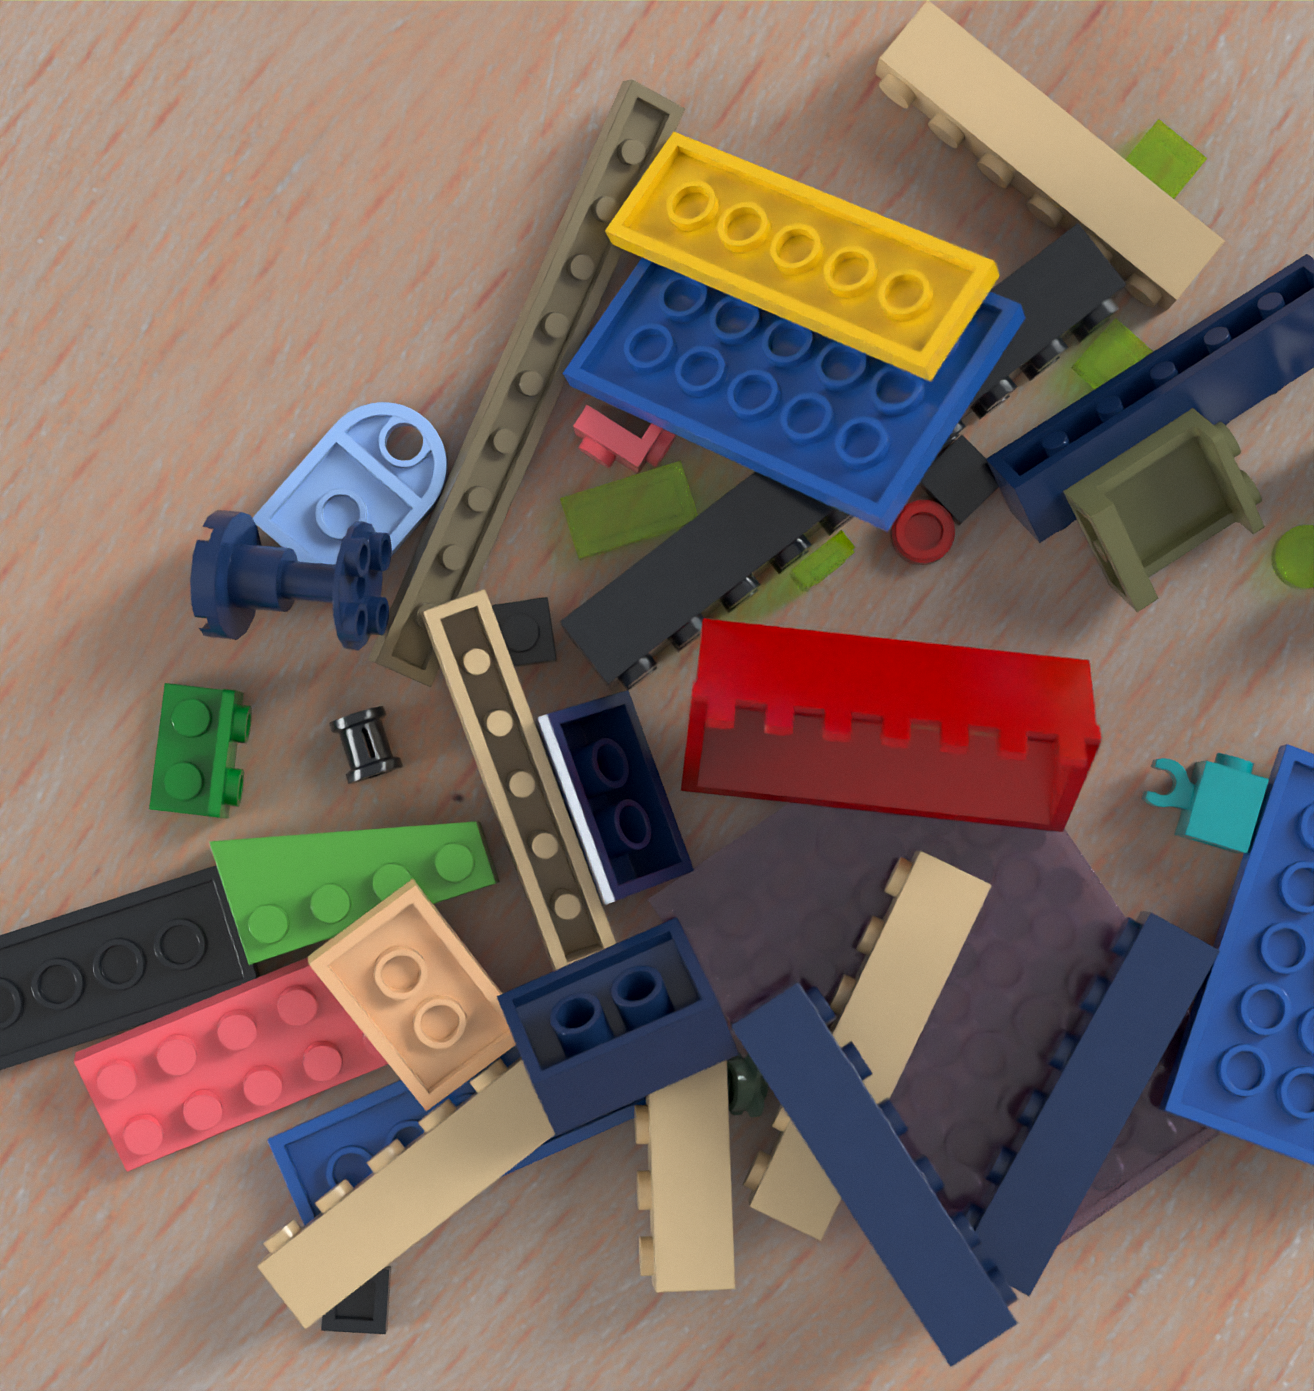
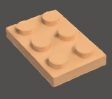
M411 879L308 956L311 968L426 1111L516 1045L496 997L503 993L414 879Z

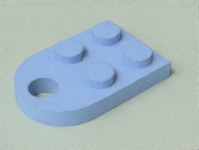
M377 402L360 406L345 414L334 424L254 515L253 520L257 526L280 546L293 549L299 562L336 565L341 542L348 528L357 521L372 524L375 532L389 534L392 544V557L430 514L438 502L448 478V459L445 447L431 423L411 408L389 402ZM402 426H410L417 429L423 437V446L419 454L406 461L393 458L387 449V441L390 434Z

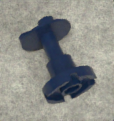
M217 510L207 517L202 527H208L213 529L209 541H196L190 576L191 606L194 617L207 618L208 622L205 623L204 627L199 628L204 636L238 640L247 632L255 617L256 610L287 612L292 608L295 600L333 603V618L337 637L346 649L359 651L367 644L371 635H383L389 621V604L386 597H381L382 571L388 569L392 555L391 538L388 533L375 532L372 524L357 521L348 528L341 542L336 565L298 562L297 555L291 548L262 546L258 527L249 514Z

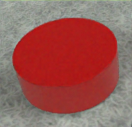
M917 500L902 508L891 525L890 538L893 548L901 558L912 564L928 565L940 560L950 550L955 538V525L950 513L942 505L930 500Z

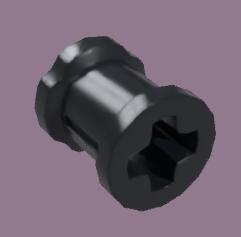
M384 706L356 712L329 723L331 731L340 735L351 769L346 774L348 784L374 778L403 767L400 757L393 756L382 723V719L386 716ZM362 733H363V735H364V738H365V741H366V744H367V747H368V750H369V754H368V751H367V748H366V745H365V742H364Z

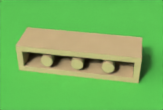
M726 1060L647 1095L646 1105L634 1106L636 1145L647 1144L648 1170L637 1171L638 1210H650L651 1236H639L640 1275L652 1276V1285L656 1293L735 1289Z

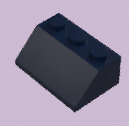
M629 690L548 713L537 718L535 725L602 905L694 871Z
M677 917L496 996L531 1083L556 1136L739 1055L719 1001Z

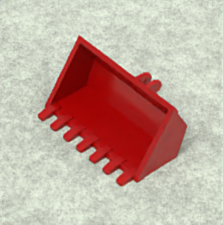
M703 618L696 681H693L681 791L1063 832L1102 740L1100 725L1096 723L1090 660Z

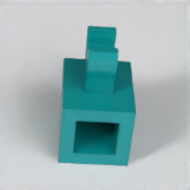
M1217 753L1214 762L1207 760L1196 762L1191 780L1189 781L1187 772L1181 764L1172 759L1160 758L1153 760L1151 767L1167 772L1172 779V787L1165 795L1144 791L1142 800L1154 807L1182 809L1174 835L1232 853H1247L1269 779L1251 774L1254 763L1235 756Z

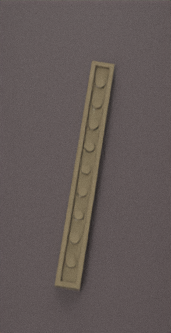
M633 79L623 81L389 610V621L386 631L383 635H378L368 660L426 686H432L440 664L420 612L472 594L564 386L566 378L563 372L580 349L623 249L612 245L605 230L673 131H676L685 108Z

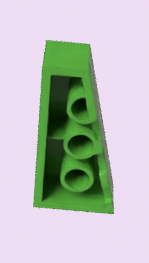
M476 821L209 841L249 965L335 937L411 879H414L432 904L500 882L481 823Z

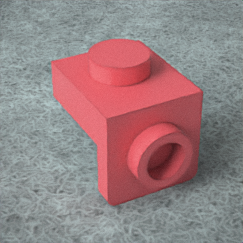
M586 405L573 425L575 435L583 439L578 447L580 451L607 468H610L616 460L638 475L646 462L657 467L676 438L675 434L654 424H650L643 437L639 438L589 405Z

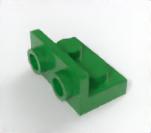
M170 683L164 684L149 810L228 819L230 806H240L244 785V770L235 768L238 743L246 744L248 742L252 720V707L250 705H243V692L231 689L221 690Z

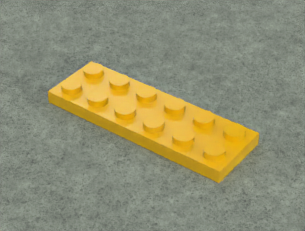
M674 131L605 230L614 246L930 382L1000 276L995 261Z

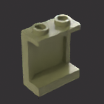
M1194 408L1063 491L1108 584L1136 612L1159 599L1149 579L1153 574L1233 523L1239 522L1252 534L1265 527L1256 508V505L1262 502L1260 492L1248 474L1243 470H1239L1235 461V457L1241 454L1235 437L1224 423L1219 421L1213 425Z

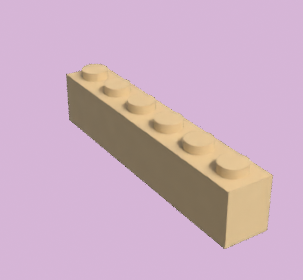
M929 0L926 1L879 58L875 74L882 79L879 86L891 100L903 108H908L912 104L931 119L928 123L929 128L940 140L953 148H957L960 144L980 159L977 166L988 179L1003 188H1006L1009 183L1029 199L1026 203L1029 211L1044 224L1052 228L1060 224L1068 231L1079 223L1112 267L1127 279L1125 288L1144 305L1154 308L1158 304L1167 311L1225 242L1219 235Z
M483 589L420 612L553 971L616 944L486 590Z
M915 851L911 861L903 857L899 858L884 892L894 896L882 920L872 915L858 942L856 951L865 954L855 978L846 974L842 976L829 1003L832 1011L837 1013V1019L833 1021L829 1031L840 1048L852 1041L865 1060L873 1075L862 1082L876 1104L886 1097L890 1098L992 886L922 851ZM780 1104L771 1127L781 1132L770 1154L761 1150L758 1151L748 1170L743 1186L752 1190L748 1198L751 1208L821 1241L840 1203L841 1197Z
M521 1057L508 1067L501 1058L496 1060L470 1081V1084L476 1090L473 1095L457 1107L449 1098L442 1102L418 1122L425 1131L405 1148L398 1138L367 1162L373 1173L355 1187H352L347 1179H344L315 1202L321 1213L302 1228L293 1219L263 1243L270 1253L262 1259L257 1267L305 1329L555 1135Z

